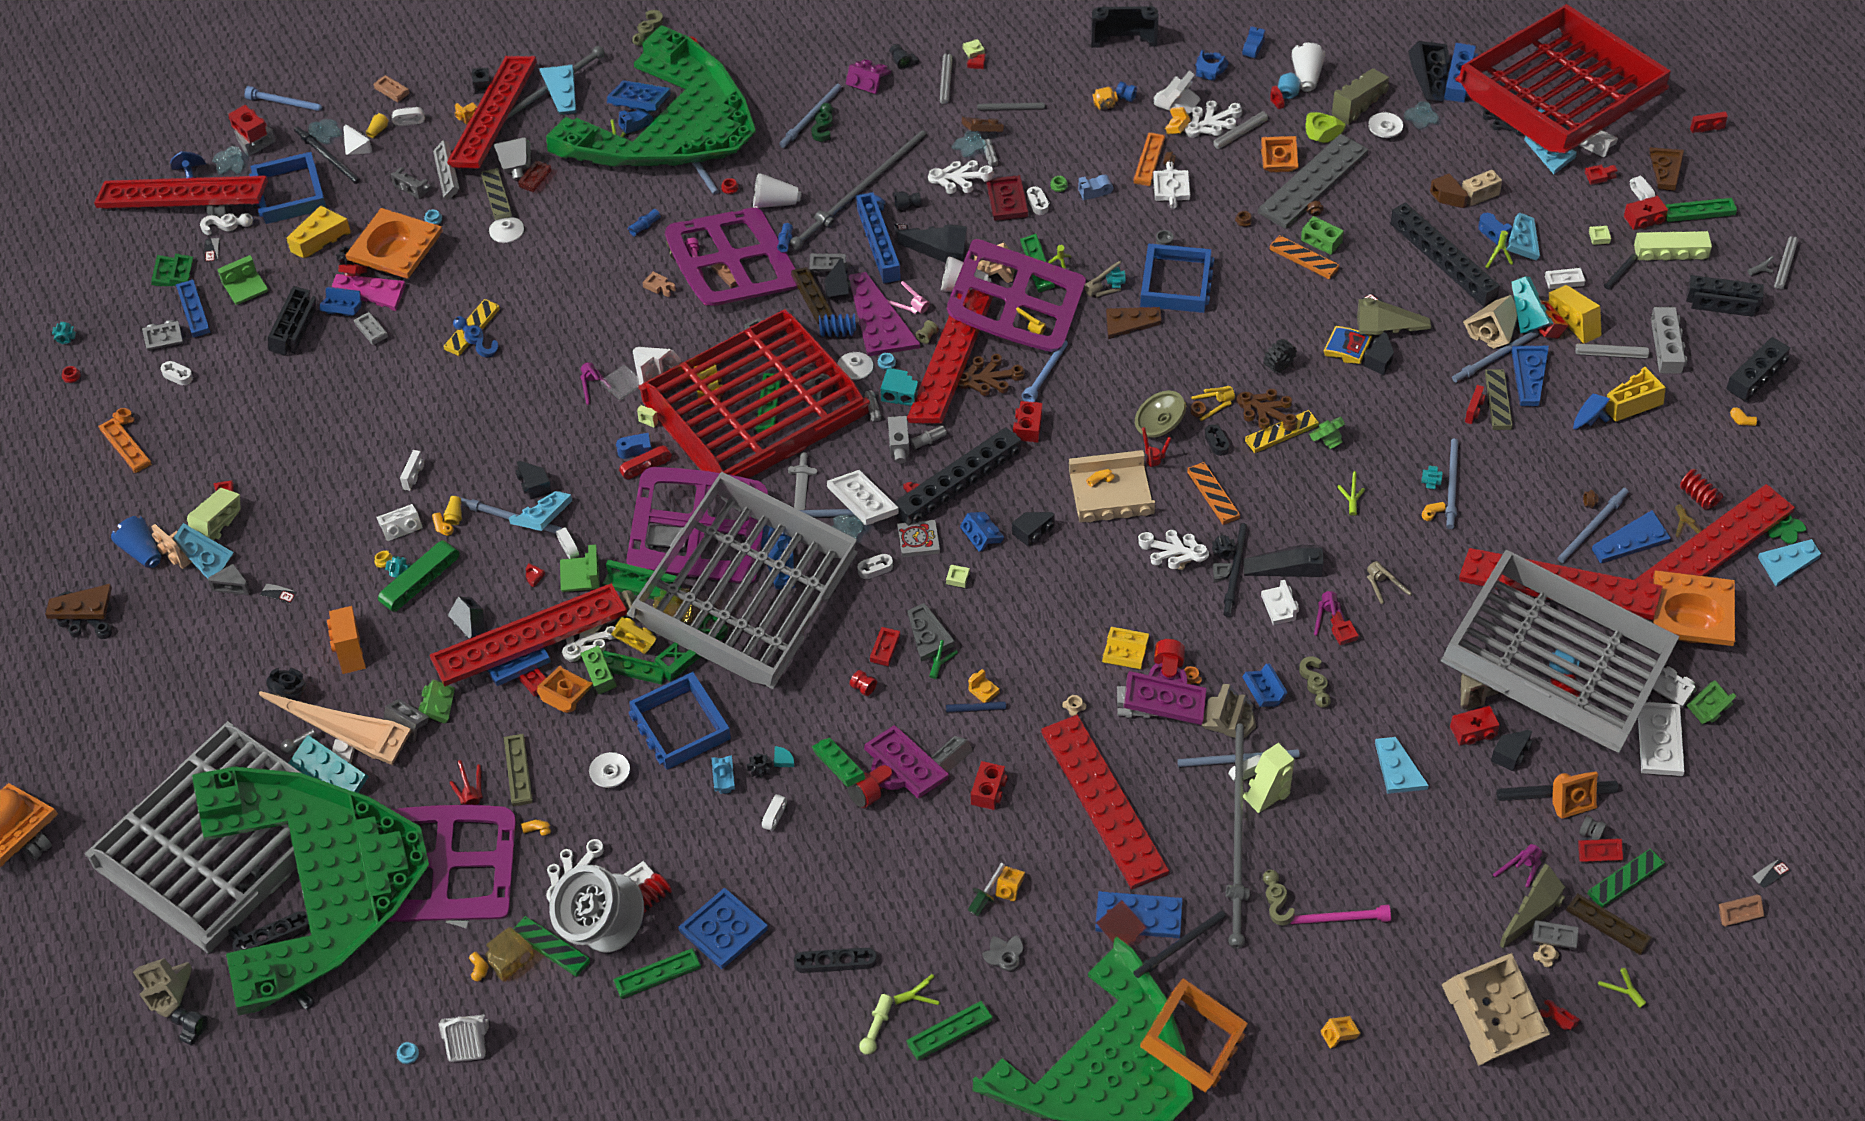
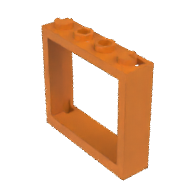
M1182 978L1160 1011L1140 1047L1206 1092L1210 1086L1215 1087L1221 1079V1076L1218 1074L1220 1071L1223 1073L1230 1062L1227 1059L1228 1057L1232 1058L1237 1051L1236 1043H1240L1245 1037L1243 1031L1248 1023ZM1180 1000L1230 1034L1209 1073L1158 1038V1035Z

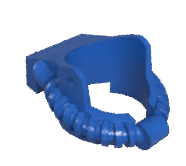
M1201 50L1200 56L1196 60V76L1215 81L1216 76L1228 67V60L1225 56H1221V53H1204V50ZM1217 59L1219 62L1212 64L1207 63L1206 60Z

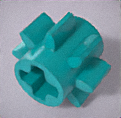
M1116 267L1106 275L1107 285L1112 284V288H1121V284H1125V271H1120V267Z
M67 322L57 323V326L53 327L52 330L54 340L60 344L71 343V339H75L76 334L73 331L74 327Z
M1428 466V470L1423 469L1421 483L1426 484V488L1435 489L1436 485H1441L1442 471H1438L1437 466Z
M392 556V560L387 561L385 570H389V576L397 578L408 569L410 564H406L407 559Z

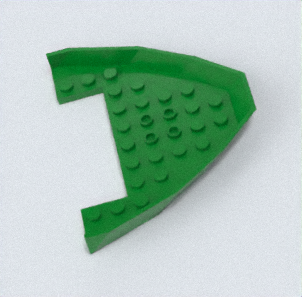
M1118 937L1114 939L1113 949L1088 972L1089 978L1118 1001L1035 1085L1003 1058L981 1080L976 1076L973 1078L974 1092L1033 1116L1058 1121H1173L1193 1100L1191 1082L1140 1047L1167 999L1149 972L1140 978L1134 976L1133 971L1142 966L1143 963L1134 950ZM1171 1014L1158 1038L1186 1057V1051L1173 1014Z

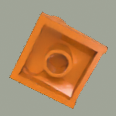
M1296 136L1261 138L1263 170L1269 172H1290L1298 169Z
M559 666L538 685L537 693L543 702L562 712L568 713L576 709L577 702L588 692L593 683Z
M1596 771L1574 776L1562 773L1555 778L1553 782V806L1561 819L1597 808L1598 773Z

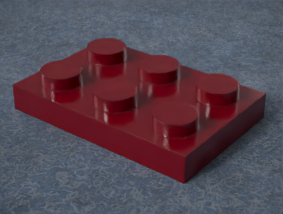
M1020 175L992 178L990 181H986L994 221L1028 217Z

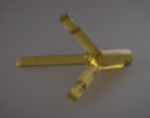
M1677 505L1675 509L1680 521L1675 536L1679 537L1683 522H1686L1697 534L1701 532L1693 524L1695 520L1687 516L1683 505Z

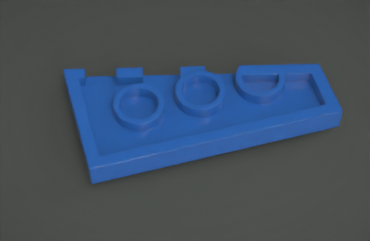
M1512 346L1511 351L1520 406H1539L1549 346Z
M1653 510L1594 544L1592 551L1600 563H1605L1669 543L1671 538Z
M770 526L763 527L762 550L776 530ZM782 533L768 554V557L775 561L779 560L792 537ZM793 552L785 563V566L794 569ZM768 566L769 572H771L773 569L770 566ZM779 572L773 582L775 589H783L790 576Z

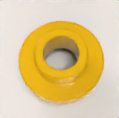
M388 551L377 553L375 555V565L385 568L386 562L392 560L393 555Z

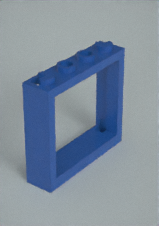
M311 152L250 166L252 173L249 176L266 177L308 168L316 194L313 197L266 207L264 196L262 195L260 202L256 204L257 207L261 206V208H258L260 217H264L265 224L310 214L320 206L326 208Z
M1148 244L1140 307H1160V309L1204 313L1205 305H1209L1210 297L1206 294L1210 293L1211 283L1208 280H1212L1213 270H1210V267L1214 266V257H1211L1212 249ZM1154 258L1204 263L1200 297L1149 292Z
M693 672L629 702L631 711L628 713L631 720L637 721V728L640 734L646 736V743L649 749L655 750V757L660 765L663 764L666 770L731 739L728 725ZM691 690L716 731L666 755L641 713Z

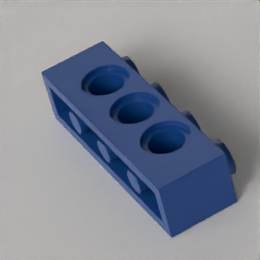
M1461 43L1455 44L1444 100L1464 103L1465 96L1469 97V94L1462 84L1456 80V77L1460 75L1462 65L1477 57L1478 53H1475L1476 46Z

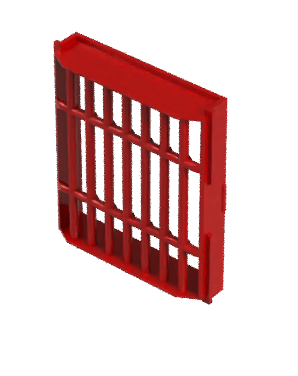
M1566 4L1462 65L1460 75L1456 77V80L1462 84L1471 99L1546 150L1567 153L1602 131L1603 128L1669 89L1667 82L1671 71ZM1558 28L1563 33L1562 36L1548 44L1538 41ZM1566 40L1573 44L1562 52L1552 50ZM1531 44L1538 48L1537 51L1503 71H1497L1493 68V66ZM1578 49L1586 52L1574 61H1569L1565 58ZM1544 53L1551 57L1515 80L1506 77ZM1591 57L1599 61L1587 69L1578 67V65ZM1556 62L1564 65V67L1529 88L1520 86L1521 83ZM1605 65L1612 69L1599 78L1590 75ZM1570 70L1577 74L1541 97H1536L1532 94ZM1487 71L1493 77L1489 78L1483 72ZM1617 74L1625 78L1613 86L1604 84V82ZM1582 79L1590 82V84L1555 105L1545 103ZM1500 80L1506 85L1502 87L1496 82ZM1631 82L1638 86L1626 95L1616 92ZM1596 87L1603 91L1568 114H1562L1558 111ZM1513 89L1519 94L1514 95L1510 90ZM1608 96L1616 100L1581 123H1575L1571 120ZM1523 98H1527L1528 100L1531 101V103L1528 104V103H1526L1525 101H1523L1522 99H1523ZM1538 106L1541 109H1543L1544 112L1541 113L1535 108ZM1552 115L1558 120L1554 122L1548 116ZM1565 124L1571 129L1566 130L1561 125Z
M786 309L638 386L644 405L657 411L658 421L701 471L723 472L727 475L748 479L774 464L790 458L806 449L807 446L868 414V405L870 404L867 397H862L850 377ZM783 330L788 334L767 346L762 342ZM792 340L798 345L778 357L772 353L775 349ZM752 346H757L760 349L703 380L697 375ZM802 351L808 356L788 368L782 364L785 360ZM762 356L770 360L713 391L707 387V385ZM813 362L818 367L798 379L792 375V373ZM772 367L780 371L722 403L717 398L721 394ZM823 373L831 377L809 390L802 386V384ZM781 379L789 381V384L733 414L727 409ZM688 380H692L695 383L667 399L661 395ZM833 384L838 389V391L818 402L812 397ZM791 390H797L799 393L798 396L744 425L737 421V419ZM696 391H702L705 394L676 411L671 406V404ZM842 396H845L850 402L830 414H827L822 408ZM802 401H807L810 405L753 437L747 432ZM706 402H712L714 405L713 408L686 422L680 417ZM813 412L821 417L819 420L763 450L757 444V442ZM717 413L725 417L697 433H694L691 427ZM726 425H732L734 428L731 432L706 445L700 440ZM737 436L745 440L716 457L710 452ZM746 448H752L756 453L725 471L719 465L720 462Z

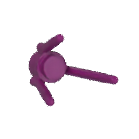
M588 362L581 366L582 375L580 378L583 384L586 404L589 405L586 380L594 381L595 379H600L609 390H612V387L600 374L599 370H596L593 363Z
M1333 591L1323 593L1321 596L1322 601L1318 603L1319 610L1314 631L1315 636L1318 635L1323 609L1332 612L1334 616L1336 615V610L1339 611L1345 622L1340 602L1337 600V594Z
M1530 844L1525 850H1522L1516 857L1496 871L1493 876L1497 877L1520 860L1516 864V868H1519L1523 863L1527 866L1533 865L1525 884L1526 887H1529L1537 868L1541 864L1539 860L1543 855L1541 849L1534 844Z

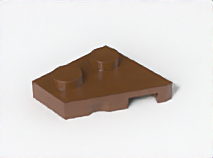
M962 117L961 124L970 131L1003 132L1004 125L998 119L990 118L985 120Z

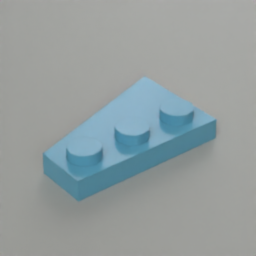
M573 66L540 68V72L559 114L576 113Z
M1525 135L1526 143L1553 174L1576 158L1577 152L1572 149L1567 153L1550 152Z
M1519 213L1515 217L1506 250L1536 261L1540 257L1534 218Z
M555 491L539 500L538 505L535 507H527L522 510L523 513L519 516L512 515L509 517L510 524L542 531L572 502L571 494Z
M184 523L173 537V541L176 542L182 552L207 579L223 570L234 553Z
M1811 539L1759 553L1758 558L1774 585L1778 586L1783 580L1790 578L1798 570L1804 569L1819 559L1821 553Z
M1396 737L1375 740L1387 794L1428 790L1429 785Z

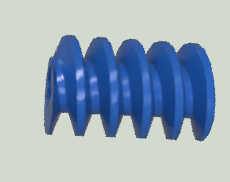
M853 313L852 319H850L849 314H846L845 319H843L841 314L838 315V319L835 318L834 314L828 319L827 314H825L823 320H821L819 315L821 336L824 337L827 332L828 336L831 337L834 332L836 337H838L840 331L843 336H846L847 331H849L850 336H853L854 331H856L855 313Z

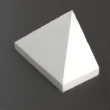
M348 125L344 126L346 155L372 152L368 138Z

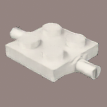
M1173 162L1166 163L1167 170L1153 171L1155 201L1169 200L1170 208H1173V206L1174 208L1177 207L1176 200H1190L1188 170H1174Z

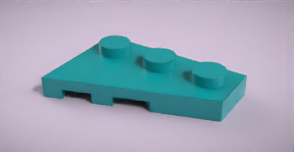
M1525 276L1512 281L1520 333L1527 334L1554 324L1552 319L1548 318L1545 312L1547 309L1545 305L1541 304L1538 298L1539 294L1531 278Z

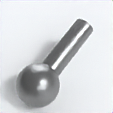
M311 729L294 740H284L281 743L282 752L285 754L295 752L297 746L302 744L307 735L311 737L317 736L316 731Z

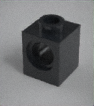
M489 67L472 69L474 93L483 94L491 83Z

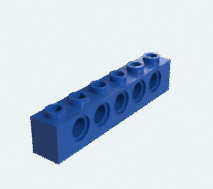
M874 193L857 195V211L883 284L900 280V265Z

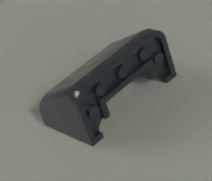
M1153 6L1094 8L1092 10L1090 26L1091 48H1099L1102 41L1107 42V36H1140V41H1147L1149 47H1157L1158 9Z

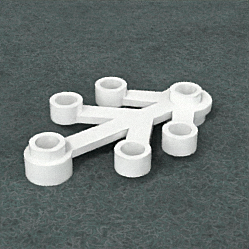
M1208 101L1206 103L1207 112L1205 119L1199 122V118L1203 115V109L1201 107L1193 108V118L1185 127V132L1189 137H1197L1200 133L1220 135L1222 127L1228 129L1236 127L1235 119L1241 117L1242 108L1238 103H1233L1228 110L1213 116L1214 111L1217 109V103L1215 101ZM1228 116L1231 117V118H1228L1226 121H1219V120H1222V119H1224V118H1226V117H1228Z
M974 160L969 161L963 167H961L960 162L955 161L943 170L939 168L932 169L929 172L928 180L934 184L940 183L946 188L947 193L952 194L956 192V185L947 181L952 179L962 186L963 192L969 193L973 191V185L964 179L981 178L983 181H990L994 173L991 166H983L979 169V172H973L978 170V163Z
M1175 530L1166 532V540L1172 542V544L1154 540L1153 534L1149 532L1141 533L1138 536L1139 545L1142 549L1147 550L1155 547L1167 550L1151 554L1150 558L1153 565H1159L1162 563V559L1170 557L1168 559L1169 568L1177 569L1180 567V563L1190 560L1202 562L1209 557V551L1206 546L1197 544L1195 536L1192 534H1186L1183 537L1184 545L1190 546V548L1183 546ZM1179 554H1185L1179 557H1172Z
M602 625L579 633L580 638L576 642H574L573 636L566 638L567 645L562 650L563 657L569 662L578 661L582 652L597 645H602L600 648L603 652L606 649L603 639H615L614 636L609 634L613 632L615 627L609 626L604 632L596 633ZM594 641L593 645L584 646L587 642Z
M598 839L590 840L586 845L587 853L575 867L589 865L594 858L601 856L604 851L602 842ZM569 849L562 850L560 858L564 865V872L567 873L573 869V854ZM565 854L570 855L568 858L563 857ZM551 864L547 868L552 885L547 891L549 902L554 887L559 881L560 868L557 864ZM553 869H557L555 873L550 872Z

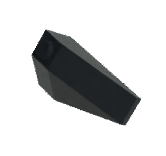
M1417 41L1408 51L1411 67L1426 101L1441 103L1444 99L1445 77L1448 73L1447 65L1450 61L1448 46L1442 43Z
M947 224L942 228L929 226L928 229L923 230L919 228L898 230V244L944 263L947 262L948 257L964 262L967 254V226Z
M1297 545L1244 558V576L1322 577L1323 548L1320 545Z

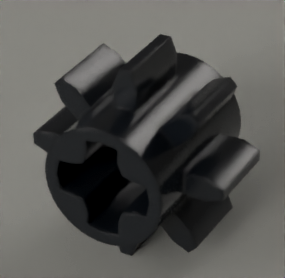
M350 246L340 248V254H336L340 265L356 264V262L346 258V254L351 248Z
M1220 535L1212 542L1213 554H1218L1219 558L1227 559L1235 552V541L1230 539L1229 536Z
M757 753L753 757H749L750 763L747 764V770L751 771L752 777L757 776L762 779L766 774L770 775L772 761L768 760L767 754Z

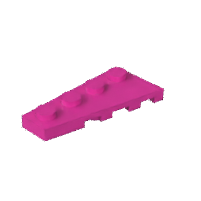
M336 274L331 287L361 291L362 301H371L378 306L390 307V310L396 311L405 288V282Z

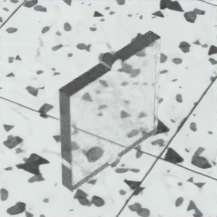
M625 365L600 380V383L608 390V393H612L619 400L637 390L639 386L636 373L629 370Z

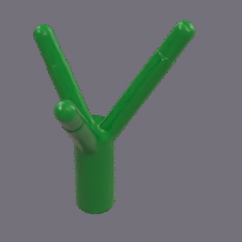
M944 640L940 641L937 656H932L934 663L929 677L937 679L941 665L958 653L955 650L940 660Z

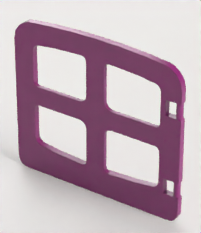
M752 207L736 212L732 211L696 218L686 222H676L666 227L665 237L681 272L700 301L706 305H721L798 288L791 276V270H795V267L786 252H780L777 249L779 240L759 208ZM745 223L760 244L735 249L731 247L721 227ZM694 225V227L686 228L685 226ZM707 230L719 252L699 257H690L681 235ZM767 255L775 270L777 279L754 284L750 281L740 260ZM717 264H726L739 287L718 292L712 291L697 269Z
M974 239L971 242L949 298L947 311L952 318L982 331L1023 345L1053 352L1061 349L1064 344L1086 279L1079 273L980 239ZM971 255L977 256L976 261L970 259ZM985 260L1017 269L1018 272L1013 286L1005 288L976 278L974 274L979 262ZM1035 275L1065 288L1067 293L1063 304L1057 306L1027 295L1025 289L1030 276ZM969 289L984 292L1001 298L1006 302L999 321L977 314L963 306ZM956 293L962 294L961 299L955 298ZM1016 307H1027L1055 317L1057 321L1052 334L1044 336L1015 328L1013 322L1017 314Z
M666 467L646 469L641 474L626 563L655 571L666 553L645 547L648 525L655 523L684 527L720 473ZM729 475L768 495L765 485L761 482ZM658 483H672L696 486L693 511L686 514L652 509L651 504L655 485ZM643 489L649 490L648 498L642 497ZM707 509L699 522L706 526H711L716 517L709 516ZM749 516V520L744 522L737 534L746 536L747 540L758 520ZM724 519L717 531L729 533L737 520ZM694 528L689 536L686 556L676 555L666 570V574L678 575L705 533ZM763 529L751 546V549L760 552ZM634 541L641 542L640 550L633 549ZM746 554L728 582L741 583L756 559ZM700 555L687 576L699 578L711 559H701ZM720 560L708 579L720 581L732 561ZM757 573L750 582V584L756 580Z
M438 805L391 809L415 824L438 822L436 848L433 852L426 853L429 862L428 868L433 869L431 898L429 900L405 899L398 911L387 922L503 919L509 914L516 829L515 815L510 809L485 805ZM483 822L497 824L498 838L496 850L454 852L452 850L454 823ZM503 832H510L509 840L502 841ZM495 867L494 888L491 895L462 899L447 898L449 873L452 868ZM498 889H505V897H498Z

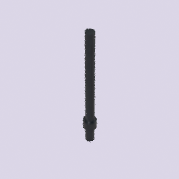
M299 126L294 128V131L301 137L302 141L310 144L353 183L357 184L360 182V179L316 142L309 132H305Z
M1241 523L1239 527L1228 591L1224 596L1223 602L1225 606L1223 615L1226 617L1231 616L1232 606L1236 601L1235 590L1247 531V524Z
M1219 911L1155 957L1151 956L1146 959L1142 966L1133 971L1134 976L1140 978L1148 971L1152 972L1158 968L1159 964L1223 920L1226 917L1225 913Z

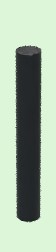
M1633 253L1604 284V288L1609 290L1638 259V256Z

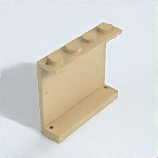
M1143 450L1069 459V473L1079 522L1154 514L1155 500H1152L1144 468ZM1110 469L1115 475L1112 481L1106 482L1105 478H1103L1093 487L1086 483V479L1096 471Z

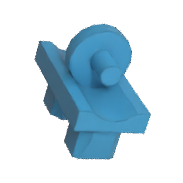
M732 756L712 758L714 791H719L721 794L730 793L731 790L735 789Z

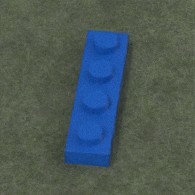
M190 280L176 284L192 337L210 333L194 281Z

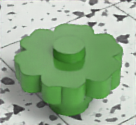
M1342 417L1332 421L1326 420L1319 424V428L1309 435L1312 441L1322 438L1325 445H1328L1331 449L1343 442L1338 428L1342 427L1345 422Z

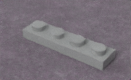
M443 140L434 149L433 153L443 197L449 200L458 192L459 186L455 168L447 164L451 155L449 142Z

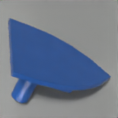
M185 151L179 152L170 161L172 170L185 169L186 178H193L192 166L206 164L202 156Z
M1592 393L1578 412L1573 429L1575 430L1585 423L1591 427L1598 417L1604 422H1608L1610 417L1602 408L1608 403L1610 398Z

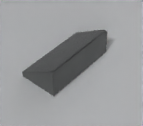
M954 736L933 754L931 758L949 773L973 750L967 739Z

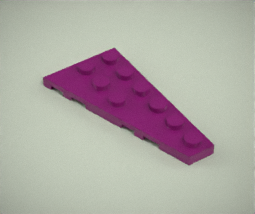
M866 272L850 274L851 291L867 356L920 349L918 340Z

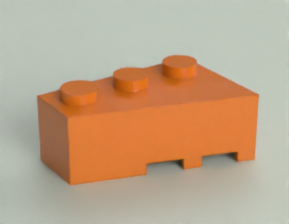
M352 606L329 611L330 619H327V625L331 640L330 645L332 652L337 653L342 674L366 669Z

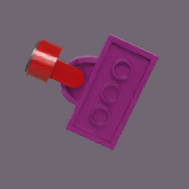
M1163 639L1157 642L1154 655L1155 665L1151 668L1148 675L1128 672L1123 708L1199 725L1202 724L1206 688L1187 684V675L1184 669H1179L1183 666L1185 646L1180 641Z
M894 725L864 745V750L874 758L871 772L869 774L864 773L866 779L847 787L852 801L859 807L866 808L881 797L880 790L882 788L894 790L905 786L919 799L946 781L949 774Z

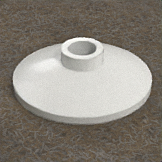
M1378 113L1370 118L1369 129L1379 137L1390 138L1400 134L1403 129V123L1394 114Z
M503 218L492 223L489 233L495 241L509 243L522 236L524 225L517 218Z
M861 352L847 353L837 363L851 380L863 379L870 375L873 370L872 359Z
M612 752L596 757L589 768L592 781L596 785L605 788L616 787L622 784L630 773L627 759L618 753Z

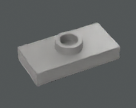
M370 312L354 320L355 325L372 345L388 337L387 332Z

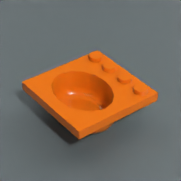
M380 208L347 252L346 258L347 260L375 268L378 271L388 272L409 279L443 232L442 226Z
M1663 571L1654 572L1653 584L1663 586L1653 620L1654 624L1678 635V641L1734 645L1735 580Z
M10 783L0 790V867L58 815L54 808Z

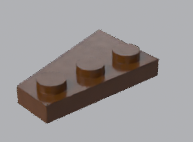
M1160 307L1106 308L1108 339H1112L1115 335L1129 334L1133 330H1144L1161 325Z
M106 584L50 598L45 615L47 619H105L112 586L111 584Z

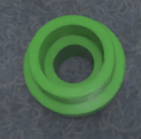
M1056 176L1051 181L1050 186L1052 190L1062 192L1067 189L1068 183L1064 177Z

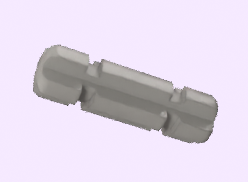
M990 139L983 140L982 146L988 164L991 167H996L998 159L992 146V141Z
M866 391L865 397L870 401L868 407L871 421H880L881 414L873 391Z

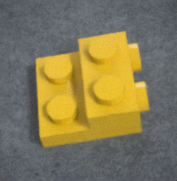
M621 617L611 633L615 638L643 654L650 649L656 640L650 630L640 628L633 620Z

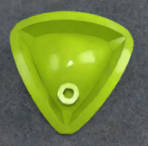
M1320 112L1308 113L1306 117V133L1308 137L1323 143L1337 138L1346 126L1338 118Z

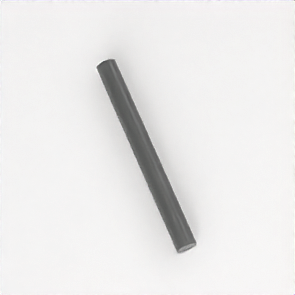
M1044 102L977 104V111L1044 109Z

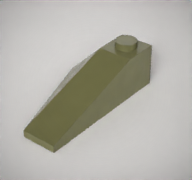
M1373 298L1359 299L1357 313L1359 334L1378 335L1382 334L1385 330H1392L1393 333H1397L1404 328L1409 331L1431 329L1430 318L1379 300H1374Z
M1547 864L1541 869L1532 884L1533 887L1528 897L1525 896L1518 913L1514 915L1505 930L1500 943L1502 948L1533 927L1535 921H1541L1551 914L1556 906L1560 907L1565 899V896L1562 895L1565 887Z

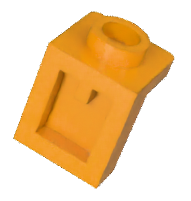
M473 102L463 108L458 103L455 104L456 118L459 121L462 120L467 125L477 106Z
M1184 107L1171 108L1170 113L1173 119L1170 120L1165 130L1168 134L1181 133L1191 120Z
M983 669L978 673L972 674L969 678V691L983 703L991 701L1000 693V689L985 677Z
M1005 866L998 877L995 895L1015 901L1018 888L1024 880L1025 872Z
M1350 1016L1331 1018L1321 1030V1034L1329 1048H1335L1339 1041L1356 1039L1360 1034Z

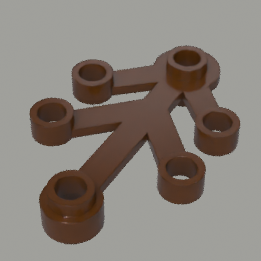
M993 354L991 362L980 374H974L984 366V359L977 356L973 359V365L966 372L962 373L957 386L962 389L971 387L983 396L990 394V386L996 388L1000 393H1006L1008 391V383L1006 381L998 382L994 379L1011 377L1015 381H1020L1025 377V370L1021 365H1014L1009 370L992 372L1002 363L1001 355ZM977 381H982L984 383L980 385L979 383H977Z
M1268 389L1264 394L1254 395L1250 392L1238 394L1237 403L1241 408H1244L1243 415L1245 421L1251 422L1255 419V412L1251 410V407H1254L1258 411V426L1261 429H1267L1270 426L1269 418L1266 417V414L1282 421L1283 428L1287 431H1293L1298 427V419L1295 415H1285L1274 409L1290 408L1292 406L1291 397L1284 396L1281 398V401H1274L1277 399V390ZM1269 400V401H1273V402H1264V403H1261V402H1259V401Z

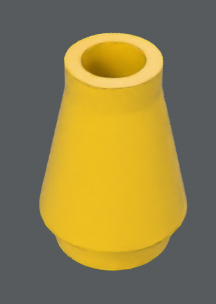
M378 113L374 115L365 132L366 135L374 138L388 126L389 120L383 114Z
M450 497L443 515L445 523L459 525V522L462 520L460 497Z

